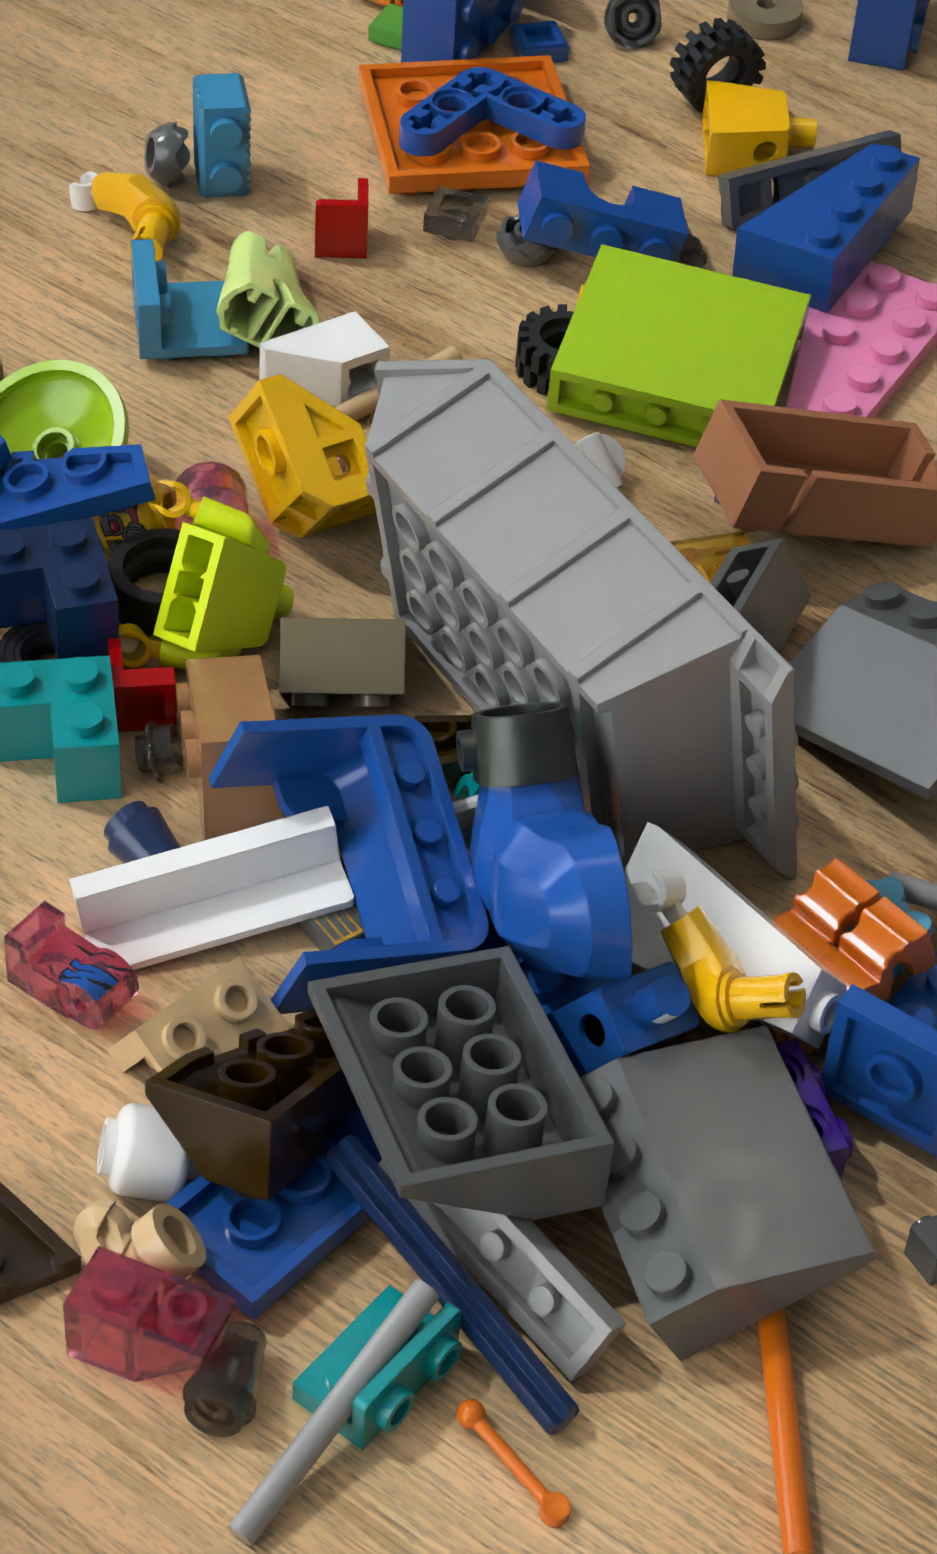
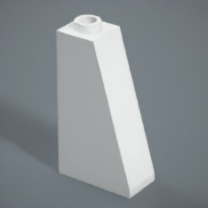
M647 822L624 871L631 914L632 966L646 971L668 962L674 963L660 933L670 923L662 912L647 913L638 909L631 897V887L634 883L647 882L656 890L657 896L660 898V886L654 880L652 871L669 870L678 873L684 879L686 885V896L682 903L683 907L687 912L698 905L702 908L737 956L746 977L779 975L786 972H795L801 976L803 982L800 986H789V990L805 988L806 1006L801 1017L797 1019L767 1018L752 1020L819 1049L825 1034L830 1033L832 1030L837 1003L848 986L687 845L659 826Z

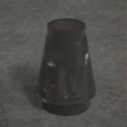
M234 1321L226 1325L223 1333L183 1387L185 1416L196 1429L205 1434L215 1437L233 1436L243 1426L249 1424L256 1415L267 1338L263 1331L254 1324L245 1321Z

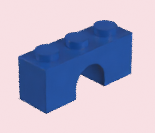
M537 160L517 202L524 240L595 258L601 244L676 262L689 235L682 201L679 197L632 186L624 205L613 204L599 198L589 189L585 173Z

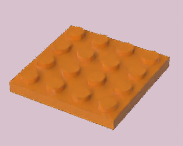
M551 55L359 65L358 82L389 194L417 195L421 192L434 191L462 193L471 189L487 188L513 190L525 186L536 160L585 173L586 183H588L590 164L582 144L566 150L552 148L486 118L441 152L432 156H414L403 151L399 145L400 118L462 71L469 68L486 67L496 70L567 101Z

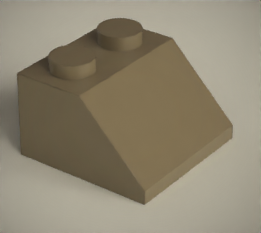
M280 617L279 694H292V706H329V694L354 695V707H391V695H405L406 619Z

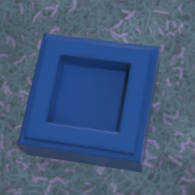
M556 21L514 24L510 26L509 42L517 57L551 55L553 63L568 61L569 45Z

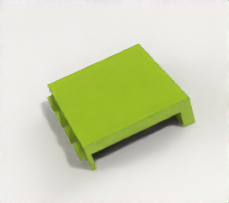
M601 244L551 368L546 410L697 448L719 399L771 406L777 405L797 341L801 340L811 295Z

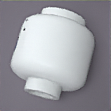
M130 1103L122 1107L117 1118L106 1117L99 1143L97 1174L107 1176L109 1187L114 1194L168 1202L186 1187L187 1180L193 1181L200 1175L198 1169L153 1105Z

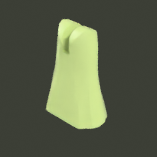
M250 231L241 233L232 244L228 271L216 312L219 317L220 329L260 348V343L318 324L319 315L301 290L291 251L281 245H275L267 255L266 239Z

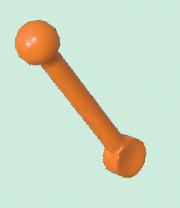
M475 1399L462 1401L456 1411V1418L459 1424L465 1429L475 1430L540 1504L539 1517L544 1524L550 1527L564 1525L568 1521L571 1511V1503L568 1497L559 1492H549L485 1419L486 1410L481 1402Z

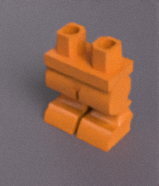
M837 857L824 868H820L815 872L812 886L804 894H798L793 898V908L790 911L778 915L773 920L848 986L846 991L854 984L885 1002L888 1001L893 984V969L898 964L902 965L913 975L924 973L937 965V958L929 931L885 896L881 898L878 890ZM851 925L855 927L851 932L845 933ZM772 1029L779 1042L795 1039ZM831 1032L825 1034L822 1043L825 1040L829 1042ZM797 1040L805 1056L816 1049Z

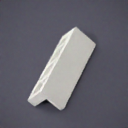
M328 805L69 879L89 952L93 954L105 952L115 957L114 959L104 954L90 956L92 963L113 976L126 972L103 965L131 968V971L310 918L352 907L355 903L354 894L340 861L336 825Z

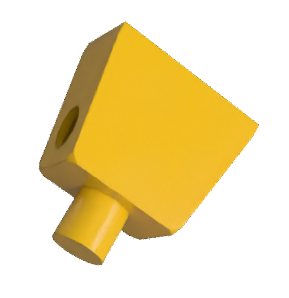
M707 80L702 116L705 176H718L719 174L787 157L788 147L814 149L817 138V119L789 117L787 94L783 91Z

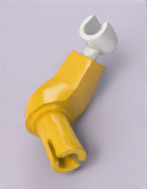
M88 171L81 176V184L73 182L69 185L71 206L78 211H91L98 208L123 215L136 231L132 240L153 239L155 261L161 260L165 244L175 239L180 231L181 216L177 205L161 188L142 174L126 172H103L97 174L93 171ZM130 242V244H129V252H130V255H131V242Z
M669 870L652 871L654 880L660 886V898L657 896L656 890L647 882L634 883L632 885L631 897L636 907L647 913L662 912L670 923L660 933L675 965L680 971L683 981L690 991L692 1003L707 1024L720 1031L738 1032L747 1024L748 1020L767 1018L797 1019L802 1016L806 1006L805 988L789 990V986H800L802 984L801 976L795 972H786L779 975L746 977L737 956L702 908L698 905L687 912L683 907L682 903L686 896V885L684 879L678 873Z

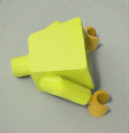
M167 479L159 480L157 483L174 489L177 500L175 505L167 510L162 506L149 503L151 510L158 515L170 518L186 515L194 518L192 524L182 522L153 635L162 638V641L149 640L137 625L130 623L120 625L119 636L128 639H139L138 647L134 651L122 652L123 665L131 668L139 667L145 664L149 658L159 659V666L186 669L185 659L238 656L243 648L262 647L268 641L273 619L286 617L293 607V592L288 585L283 584L287 571L285 562L269 556L268 540L247 513L203 496L202 501L191 498L190 491L181 482Z

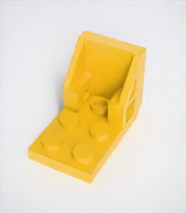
M282 374L259 380L228 416V419L270 524L301 539L376 514L374 499L367 492L366 478L369 468L364 446L367 440L360 423ZM337 457L346 463V475L343 474Z

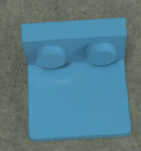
M153 239L131 240L132 288L140 359L157 358L160 360H171L178 357L200 356L222 358L249 353V343L220 329L216 310L225 281L167 283L166 262L155 261Z

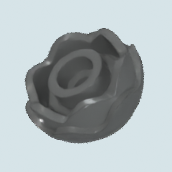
M609 0L604 13L606 31L611 39L621 46L639 49L657 36L662 27L659 0ZM631 13H634L636 16L633 22L629 21Z
M167 122L152 130L148 134L144 151V164L148 175L157 183L172 188V184H181L185 181L182 170L190 161V152L184 143L189 133L187 129L177 126V122Z
M519 213L514 217H505L501 224V230L496 232L501 252L518 266H540L549 261L559 250V248L524 240Z

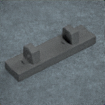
M888 130L719 174L722 225L732 229L741 226L872 143L894 146L901 150V134ZM771 178H773L774 198H772Z

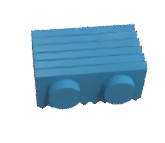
M239 73L206 74L193 77L194 166L200 195L203 197L247 195L251 191V108L244 77Z

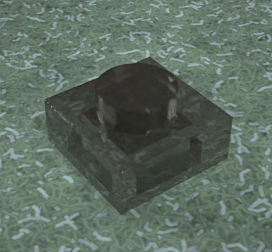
M439 186L424 213L423 231L442 235L450 240L473 242L487 215L488 196Z

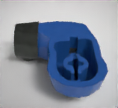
M534 702L493 707L473 713L471 715V729L457 731V753L461 771H473V780L480 785L472 825L469 859L473 869L476 890L482 898L485 910L490 913L498 935L528 964L539 969L582 978L627 981L632 969L633 944L626 879L618 844L611 828L598 824L594 816L589 812H585L577 778L579 772L569 706L563 702Z

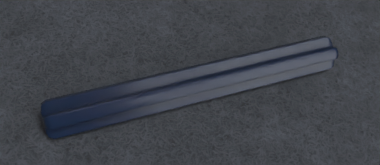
M349 1135L331 1147L325 1156L329 1167L422 1281L438 1293L440 1297L438 1299L443 1306L449 1302L461 1310L460 1327L546 1433L553 1435L570 1424L579 1413L578 1405L411 1202L406 1198L399 1197L392 1179L356 1136Z

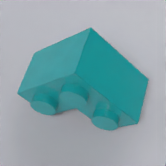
M110 655L0 663V762L54 758L57 803L122 798L120 746Z

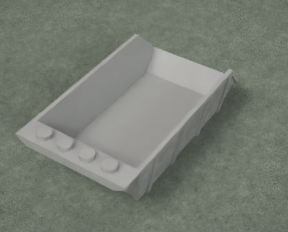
M491 359L377 361L375 376L379 399L368 440L364 444L369 468L366 486L367 492L375 502L383 548V556L380 563L381 571L389 582L395 619H406V631L454 685L455 691L462 698H465L476 712L493 707L534 702H563L569 706L579 772L577 778L585 812L592 814L598 824L611 828L618 844L623 867L627 866L647 822L671 834L687 845L692 851L747 839L776 871L791 880L797 877V828L799 827V818L796 813V788L799 786V780L796 774L795 747L798 746V737L795 731V704L798 701V696L794 687L793 667Z

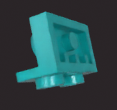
M388 1285L293 1382L292 1399L313 1414L404 1294ZM447 1302L435 1315L431 1313L426 1315L398 1354L356 1396L353 1401L352 1415L340 1429L339 1434L363 1451L382 1430L390 1433L404 1421L413 1406L415 1395L430 1379H433L435 1382L442 1380L459 1359L462 1351V1343L459 1342L461 1310Z

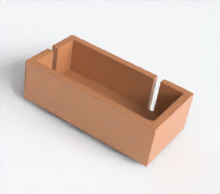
M719 399L693 456L733 528H739L746 532H757L758 530L780 532L782 528L787 533L797 537H807L810 535L839 538L846 542H856L858 540L880 542L896 547L911 545L932 548L937 539V461L933 460L936 453L916 423Z

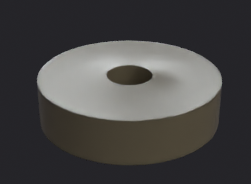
M729 0L727 20H734L754 39L780 40L788 38L799 31L804 6L802 0Z

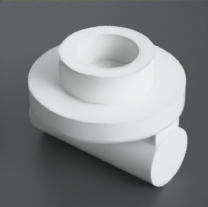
M596 432L581 438L575 443V446L616 488L623 484L621 477L625 470L626 460L623 449L616 440Z

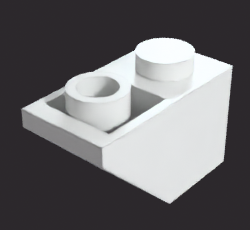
M354 311L260 343V380L282 374L331 406H338L377 385L375 367L377 361H389L390 346Z

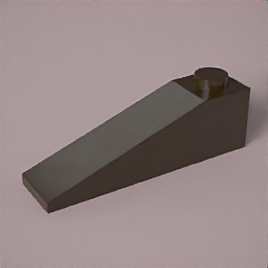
M315 1008L296 1014L294 1028L267 1034L257 1028L239 1034L238 1048L214 1056L215 1052L206 1046L184 1054L145 1081L146 1097L206 1181L233 1189L238 1195L245 1198L269 1201L309 1168L357 1104Z

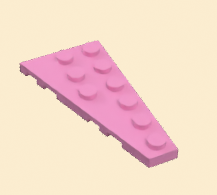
M870 261L828 313L809 307L786 407L876 418L937 345V284L928 283L901 273L892 266Z

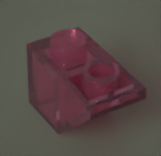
M98 1246L63 1303L66 1353L69 1357L133 1382L203 1367L234 1312L236 1298Z

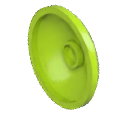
M48 360L23 367L0 381V435L6 440L11 455L12 452L34 451L36 459L59 458V456L67 453L72 448L127 445L129 418L124 401L108 378L91 366L71 360Z

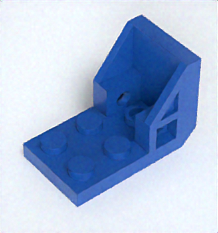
M937 965L924 973L912 974L889 1003L852 984L837 1003L822 1070L826 1096L936 1158Z

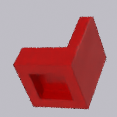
M358 178L357 200L318 199L316 201L315 257L367 259L368 178Z
M121 637L108 638L118 732L176 729V681L174 667L123 669Z

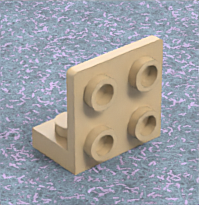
M237 956L111 1046L107 1051L122 1072L144 1058L151 1069L155 1068L158 1073L184 1054L205 1046L215 1052L214 1056L238 1048L239 1034L257 1028L267 1034L283 1032L291 1028L242 959Z

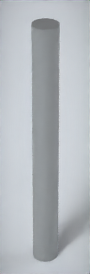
M415 1279L227 1526L230 1532L238 1539L252 1547L352 1415L353 1401L356 1396L398 1354L440 1297L431 1286L422 1280Z

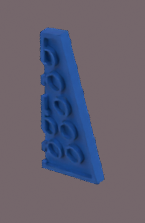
M141 444L72 448L63 458L36 459L34 451L12 452L11 461L0 469V530L86 519L156 500Z

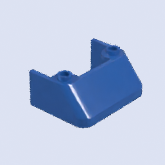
M400 714L244 721L239 723L209 775L211 788L273 785L279 807L286 817L328 805L336 825L338 843L366 938L345 941L333 950L303 952L270 999L280 1014L299 1013L314 1009L307 993L308 981L477 951L487 937L489 922L482 898L476 890L472 865L431 734L425 726L409 716Z

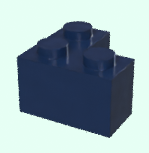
M93 517L11 530H0V629L47 621L57 659L109 655L108 638H119L118 599Z

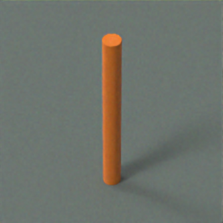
M786 1307L757 1321L783 1554H815Z

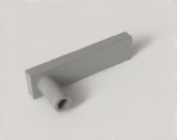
M382 1159V1160L380 1161L379 1165L382 1167V1169H383V1170L387 1173V1175L390 1177V1175H389V1173H388V1170H387V1168H386V1166H385V1164H384V1161H383V1159ZM408 1199L439 1238L570 1381L586 1375L627 1325L625 1320L530 1219Z

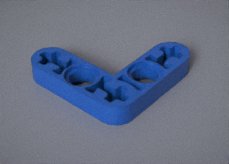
M473 67L462 71L400 118L399 145L401 149L408 154L423 157L441 152L485 118L544 145L565 150L582 144L586 123V114L580 107L486 67Z

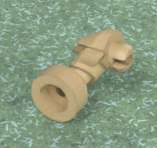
M97 1200L88 1204L75 1220L73 1228L74 1240L86 1264L93 1269L99 1267L117 1280L131 1286L154 1279H160L171 1284L180 1283L200 1268L206 1260L205 1245L198 1230L185 1214L169 1204L161 1203L156 1205L134 1223L133 1219L128 1220L127 1214L123 1211L124 1208L115 1205L116 1200Z

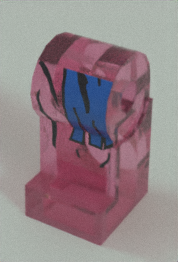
M43 901L4 936L7 981L65 1018H71L84 1027L93 1030L100 1029L138 994V978L125 959L108 948H98L68 928L65 923V913L46 901Z

